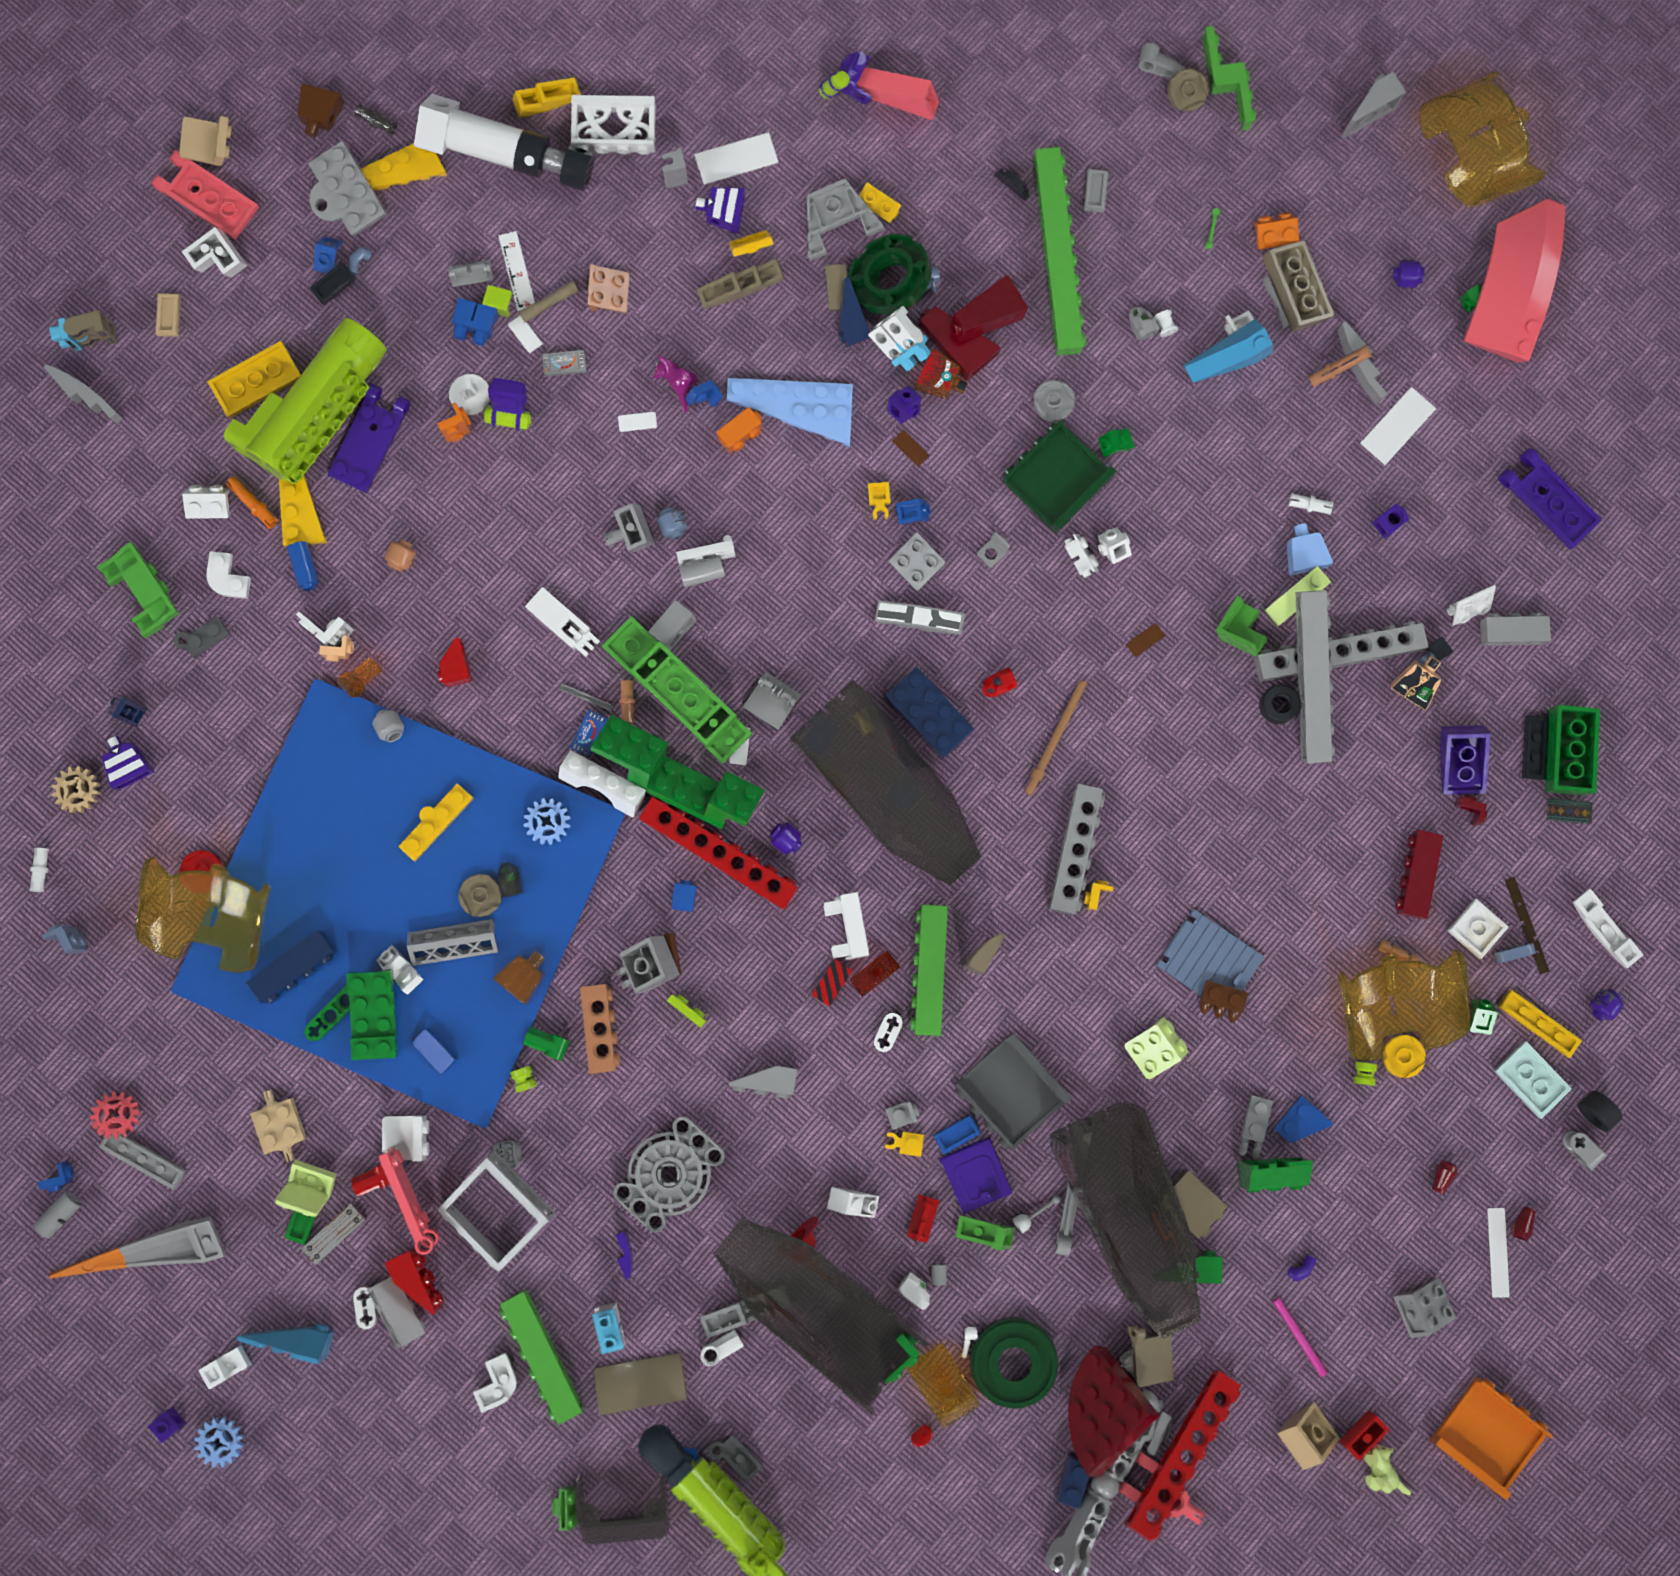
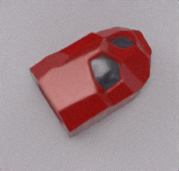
M1008 667L987 677L983 682L981 691L985 696L998 697L1016 689L1018 686L1011 669Z

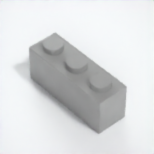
M1520 613L1508 614V617H1500V614H1488L1486 618L1480 621L1481 646L1544 645L1551 641L1550 616H1542V613H1531L1525 617H1521Z
M391 1277L367 1289L397 1349L425 1334L423 1320L419 1316L417 1317L413 1311L415 1309L413 1301L393 1284Z

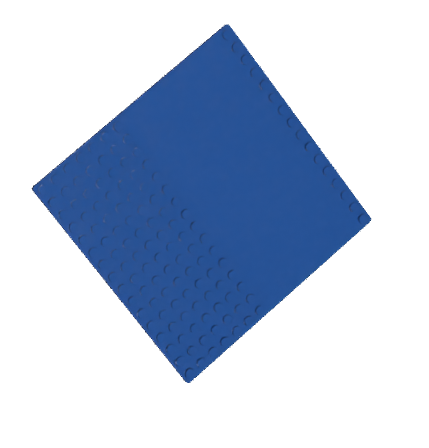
M315 679L171 991L173 994L485 1128L489 1125L510 1077V1072H512L523 1048L526 1033L534 1023L625 813L614 808L613 805L400 714L398 715L404 724L401 738L394 742L383 741L379 739L372 722L379 711L388 709ZM458 783L474 799L417 861H413L398 846L422 822L419 817L421 809L427 806L435 808ZM543 798L547 803H549L550 799H554V805L561 802V810L567 808L568 812L565 816L571 817V820L566 821V824L570 825L571 828H565L564 830L567 836L561 834V842L554 839L553 845H550L548 840H546L544 845L540 844V839L536 842L533 841L534 834L527 835L530 828L524 827V824L528 823L524 815H530L528 807L534 809V802L536 801L540 805ZM544 808L539 812H548L551 808ZM558 814L557 823L561 826V816ZM540 816L545 825L555 827L550 818L546 819ZM534 817L533 824L536 830L538 822L537 819ZM548 831L543 836H550L555 834L556 832ZM476 874L492 877L500 885L502 891V901L498 909L485 917H476L468 914L460 906L458 899L462 883L470 876ZM494 919L495 937L498 945L497 953L415 965L413 967L423 980L408 995L401 990L394 980L398 1055L396 1058L352 1060L350 1012L323 1039L310 1041L306 1038L304 1030L307 1024L347 985L346 973L349 971H382L383 969L376 960L391 945L412 965L407 949L408 932ZM316 931H323L337 951L333 955L334 959L324 966L321 964L316 967V972L306 979L303 977L298 980V985L292 990H285L280 993V998L276 1002L261 1004L246 982ZM491 940L479 943L483 947L492 946ZM461 944L457 948L468 950L471 946ZM442 947L438 948L436 951L441 954L447 953L449 950ZM424 951L415 952L416 958L425 957L428 954ZM342 995V1005H350L349 995ZM332 1009L328 1010L325 1014V1018L329 1022H333L337 1016L336 1012ZM319 1019L318 1021L321 1022V1024L316 1028H311L313 1031L311 1035L319 1036L320 1034L318 1033V1030L322 1026H325L327 1029L328 1026L322 1023V1021ZM425 1028H428L457 1058L442 1075L412 1044Z

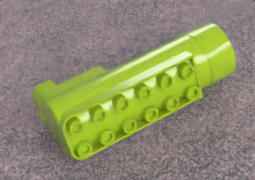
M344 318L329 335L320 351L285 397L282 399L271 392L246 425L233 419L225 429V440L237 452L256 462L275 477L292 484L299 482L310 466L316 461L322 450L328 445L334 434L340 429L349 414L353 412L361 398L365 396L370 388L366 384L365 379L374 371L386 353V347L365 327L349 318Z

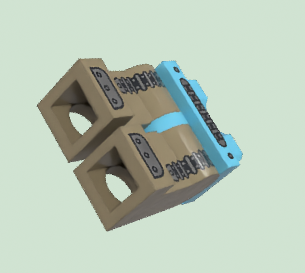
M100 310L73 316L68 319L61 318L58 319L59 325L49 327L51 339L54 342L58 341L62 348L71 346L76 351L83 350L82 346L89 347L98 341L105 340L109 344L118 343L114 323Z

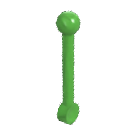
M1214 208L1211 213L1213 219L1209 238L1205 243L1206 249L1213 247L1214 229L1217 217L1220 215L1218 208Z

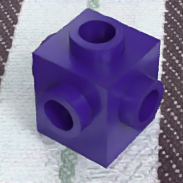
M906 386L901 390H897L888 399L887 412L902 424L919 414L921 398L916 391Z

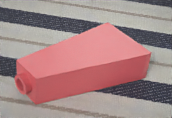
M865 67L857 83L858 88L872 96V100L933 120L939 104V99L931 80Z

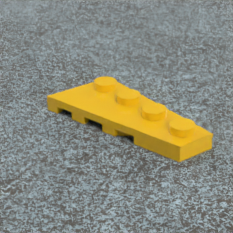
M305 474L295 484L279 479L283 545L287 547L290 544L302 541L308 542V545L327 543L309 492Z

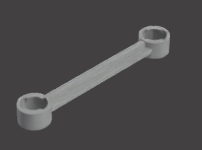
M1077 1125L1071 1163L1072 1169H1070L1075 1183L1072 1185L1068 1180L1060 1229L1055 1243V1254L1065 1256L1070 1254L1072 1231L1079 1197L1078 1192H1080L1087 1148L1091 1140L1092 1126Z

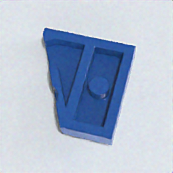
M1299 1096L1272 1129L1287 1142L1293 1143L1331 1127L1334 1123L1304 1097Z

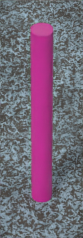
M1280 1297L1272 1301L1319 1376L1324 1377L1327 1375L1328 1372Z

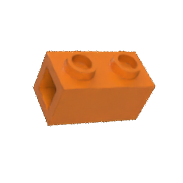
M748 407L716 432V437L729 454L733 451L737 452L744 447V442L749 438L754 439L761 433V421L763 419L756 410L752 411Z

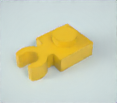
M889 482L868 483L869 506H875L873 519L877 520V513L879 511H882L885 514V519H888L889 511L885 505H890Z
M902 1131V1137H898L895 1133H887L886 1136L894 1138V1143L892 1145L885 1144V1148L894 1149L900 1147V1154L921 1157L923 1134Z

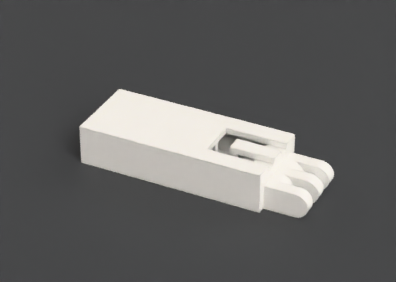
M543 587L525 606L530 613L573 650L576 648L585 657L589 655L583 649L585 646L591 651L594 649L589 641L592 640L597 645L600 642L590 633L591 629ZM567 622L578 630L576 631L572 626L568 629L574 635L573 638L562 629L567 625Z

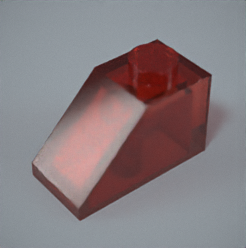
M886 951L852 977L850 982L863 997L898 970L900 966L890 953Z

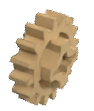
M77 766L76 770L73 767H68V773L60 771L62 777H55L54 779L58 783L51 786L56 789V792L51 795L58 797L55 804L62 805V810L67 811L69 809L71 813H76L77 810L80 813H84V807L92 809L90 803L98 802L95 795H101V792L96 791V788L101 786V784L94 782L98 777L90 775L91 771L88 769L83 771V768Z

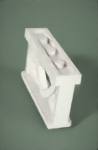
M572 95L571 145L600 154H607L608 152H618L619 154L638 152L639 154L646 155L650 152H655L656 103L654 96ZM578 112H584L587 121L578 124ZM596 112H604V115L598 118L599 115ZM611 112H617L619 119L628 124V126L612 137L598 124L605 122ZM624 113H631V115H629L628 118H633V119H632V120L627 119L626 117L623 116V114H624ZM644 113H649V126L641 122ZM590 126L591 128L587 129L584 135L590 134L592 138L581 139L579 137L580 130ZM637 127L645 129L648 133L645 140L634 139L636 135L642 136L641 132L636 129Z

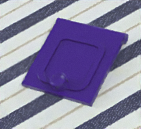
M989 1137L939 1158L963 1214L1012 1194L992 1146V1140Z

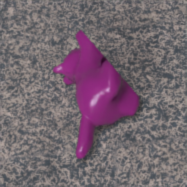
M659 355L658 360L660 362L656 363L653 378H666L669 381L673 390L678 394L682 411L686 413L688 404L685 395L697 384V376L687 369L678 368L675 362Z

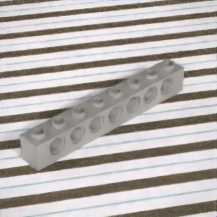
M1415 621L1402 624L1403 627L1395 628V625L1383 627L1382 631L1378 632L1370 629L1362 631V635L1354 636V633L1342 635V639L1334 640L1333 637H1330L1331 650H1329V659L1332 661V669L1424 651L1429 648L1423 623L1416 624ZM1399 634L1405 637V644L1399 642ZM1378 638L1384 640L1385 648L1378 645ZM1357 642L1365 646L1364 652L1358 650ZM1292 645L1280 647V651L1272 652V649L1260 651L1259 655L1254 658L1259 683L1297 676L1298 662L1295 660L1297 647L1293 648ZM1337 646L1344 649V656L1337 653ZM1275 658H1279L1282 660V668H1279L1275 665Z

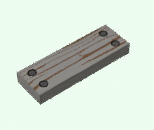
M351 1203L301 1249L317 1265L359 1227L366 1218Z

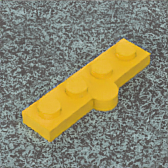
M457 783L435 808L427 806L421 809L419 817L422 822L398 847L416 862L474 798Z

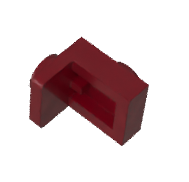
M1471 795L1456 798L1454 807L1474 813L1471 825L1478 826L1485 822L1488 811H1486L1487 804L1478 802L1477 798Z

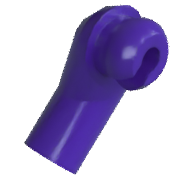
M1306 1255L1301 1267L1295 1268L1292 1266L1288 1269V1277L1293 1278V1281H1300L1309 1277L1317 1259Z

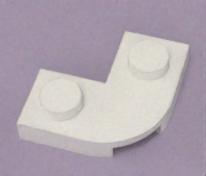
M210 551L207 567V581L210 587L222 596L248 599L251 578L230 575L233 555Z
M507 1352L485 1362L493 1383L473 1392L481 1413L505 1403L515 1391L517 1384L516 1374Z

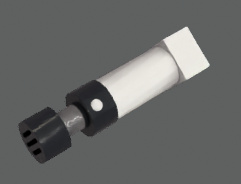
M431 94L420 105L414 146L441 155L447 149L536 178L541 176L543 170H548L560 174V184L581 191H585L588 187L594 167L595 152L570 145L565 153L549 147L550 139L548 136L526 129L522 130L459 110L460 102L435 94Z

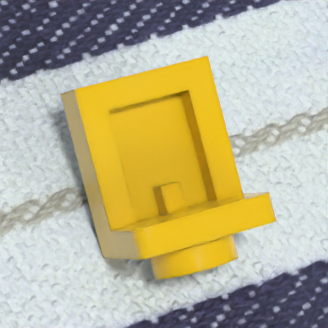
M1096 880V883L1090 884L1089 892H1085L1083 904H1086V909L1097 910L1100 891L1113 892L1114 887L1109 886V882Z

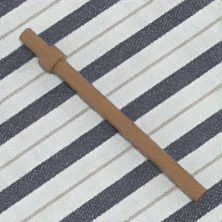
M1079 680L1036 769L1034 768L1030 774L1031 779L1024 793L1032 796L1038 782L1042 781L1045 775L1043 772L1087 685L1085 681Z

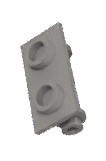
M490 260L452 266L448 270L452 287L493 281Z

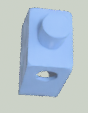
M1306 523L1294 526L1296 537L1291 538L1287 542L1289 576L1310 572L1317 566L1320 569L1331 566L1333 560L1320 532L1309 534Z

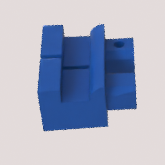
M458 298L452 320L455 326L454 338L465 341L468 332L474 333L472 342L476 345L484 346L487 338H492L495 322L497 323L499 313L497 309L479 303L477 305L475 302Z

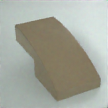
M846 264L825 265L829 311L840 310L842 283L847 278Z

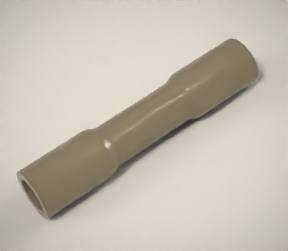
M570 281L558 288L554 293L519 311V314L526 323L559 301H563L579 292L573 281Z

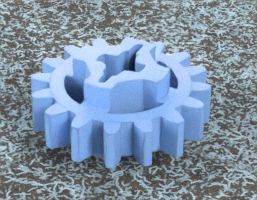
M543 798L540 805L535 801L534 809L528 807L530 815H524V818L528 820L524 827L530 828L527 835L534 834L532 840L536 842L540 839L541 845H544L546 840H548L550 845H553L554 839L561 842L560 835L567 836L564 830L565 828H571L570 825L566 824V821L571 820L570 816H565L568 809L564 808L561 810L562 803L558 802L554 805V799H550L549 803H547ZM551 808L548 812H539L541 809ZM558 814L561 816V826L557 823ZM540 816L546 819L550 818L555 827L545 825ZM534 817L537 819L538 822L536 830L533 824ZM548 831L556 832L555 834L550 836H543Z
M218 1417L212 1419V1423L207 1421L204 1423L205 1428L201 1427L198 1430L201 1436H197L194 1439L196 1442H199V1445L194 1449L201 1451L198 1458L203 1456L206 1458L204 1461L205 1465L211 1461L213 1468L219 1463L221 1467H225L227 1461L231 1464L235 1461V1457L241 1455L238 1449L244 1447L245 1444L240 1442V1440L245 1435L238 1433L241 1426L235 1428V1420L227 1423V1417H223L219 1422ZM217 1428L215 1434L208 1435L211 1429ZM218 1438H220V1442L223 1443L222 1446H219L220 1443L216 1441ZM231 1449L228 1455L222 1456L225 1450Z

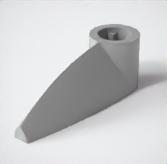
M1146 43L1141 47L1139 68L1145 72L1171 79L1174 74L1186 69L1174 59L1160 53L1159 47L1154 43Z

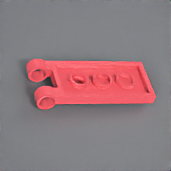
M175 150L169 160L181 169L171 184L156 175L151 185L236 240L259 209L258 204L190 159L181 158L179 152ZM198 186L199 191L192 192V188Z
M393 1146L386 1149L378 1157L415 1241V1249L419 1254L425 1255L437 1244L440 1235L436 1229L429 1228V1217L425 1210L422 1211L402 1165V1162H404L403 1156ZM429 1232L433 1233L436 1237V1241L434 1242L431 1236L425 1234ZM419 1241H421V1244H422L424 1247H427V1248H430V1249H428V1250H423V1249H421L420 1246H419Z

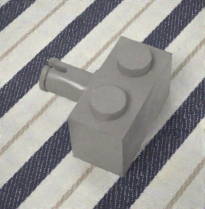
M631 503L613 511L619 528L604 534V538H608L606 540L608 546L624 540L628 551L638 552L655 544L640 505Z

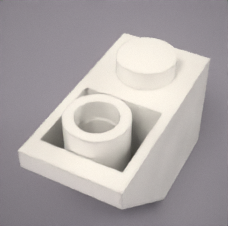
M831 1187L827 1209L847 1215L875 1218L879 1196Z

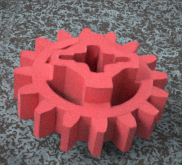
M114 1091L112 1092V1097L104 1094L103 1101L96 1100L98 1107L91 1108L92 1112L95 1113L90 1116V1120L94 1121L92 1127L93 1129H98L97 1134L99 1136L105 1133L106 1139L113 1135L115 1140H118L120 1134L126 1138V1131L134 1132L135 1130L132 1125L139 1124V1120L135 1118L141 1115L140 1111L136 1110L139 1106L137 1102L132 1103L134 1100L132 1096L126 1098L124 1092L117 1096ZM128 1109H130L129 1119L126 1118V1114L129 1112ZM104 1112L105 1117L102 1119L103 1122L101 1123V1113ZM112 1114H115V1115L119 1114V1117H118V1118H116V1117H111V1115H112Z

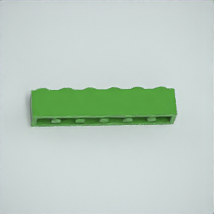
M921 905V909L916 911V922H920L919 931H915V944H919L918 952H914V965L918 966L917 974H913V987H916V995H912L911 1008H915V1017H911L910 1030H914V1035L941 1036L948 906Z
M527 1289L504 1300L500 1304V1314L504 1320H508L511 1326L509 1328L511 1337L514 1341H518L521 1347L519 1348V1353L522 1359L528 1361L530 1366L528 1369L533 1381L537 1380L540 1386L538 1392L543 1401L546 1400L550 1407L548 1408V1413L553 1421L556 1420L559 1425L582 1413L584 1406Z

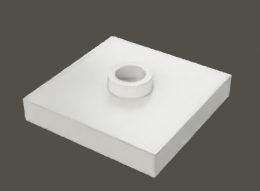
M1473 899L1447 931L1477 958L1482 959L1508 929V926L1478 899Z

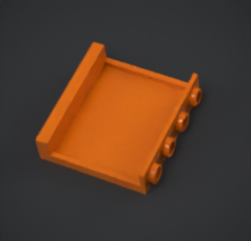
M1475 1377L1430 1438V1441L1507 1501L1512 1494L1508 1491L1509 1487L1546 1436L1551 1439L1553 1436L1547 1432L1549 1427L1538 1419L1535 1422L1530 1418L1531 1413L1522 1406L1518 1408L1512 1404L1514 1400L1504 1392L1499 1394L1495 1391L1496 1385L1486 1378L1481 1380Z

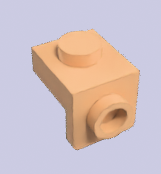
M343 635L341 647L320 646L319 654L326 658V661L338 662L339 659H350V654H353L354 642L351 641L348 635Z

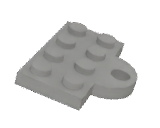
M341 141L308 163L319 181L314 185L310 193V206L319 218L328 222L342 220L350 234L356 236L388 215L345 142ZM325 200L327 202L326 210L319 211V202Z

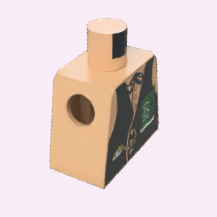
M1430 656L1424 665L1416 660L1413 661L1391 683V689L1426 711L1441 682V677L1435 673L1441 662L1433 656Z

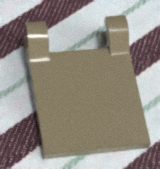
M1165 1319L1157 1321L1160 1335L1146 1338L1145 1328H1138V1325L1128 1327L1129 1336L1133 1343L1134 1383L1138 1388L1173 1380L1171 1337L1175 1330L1174 1322L1167 1323Z

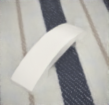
M1590 888L1573 901L1577 912L1590 931L1625 968H1629L1643 956V953L1631 938H1626L1604 911L1602 902Z

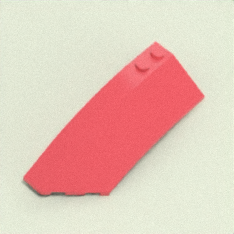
M1545 199L1496 224L1495 238L1487 272L1463 342L1517 363L1530 360L1545 319L1557 277L1563 246L1565 205Z

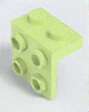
M1164 1017L1157 1020L1152 1027L1125 1044V1049L1147 1079H1152L1180 1062L1189 1052L1185 1042L1179 1039L1174 1032L1173 1025Z
M295 1160L291 1167L288 1183L276 1197L275 1203L283 1208L315 1217L332 1195L337 1174Z

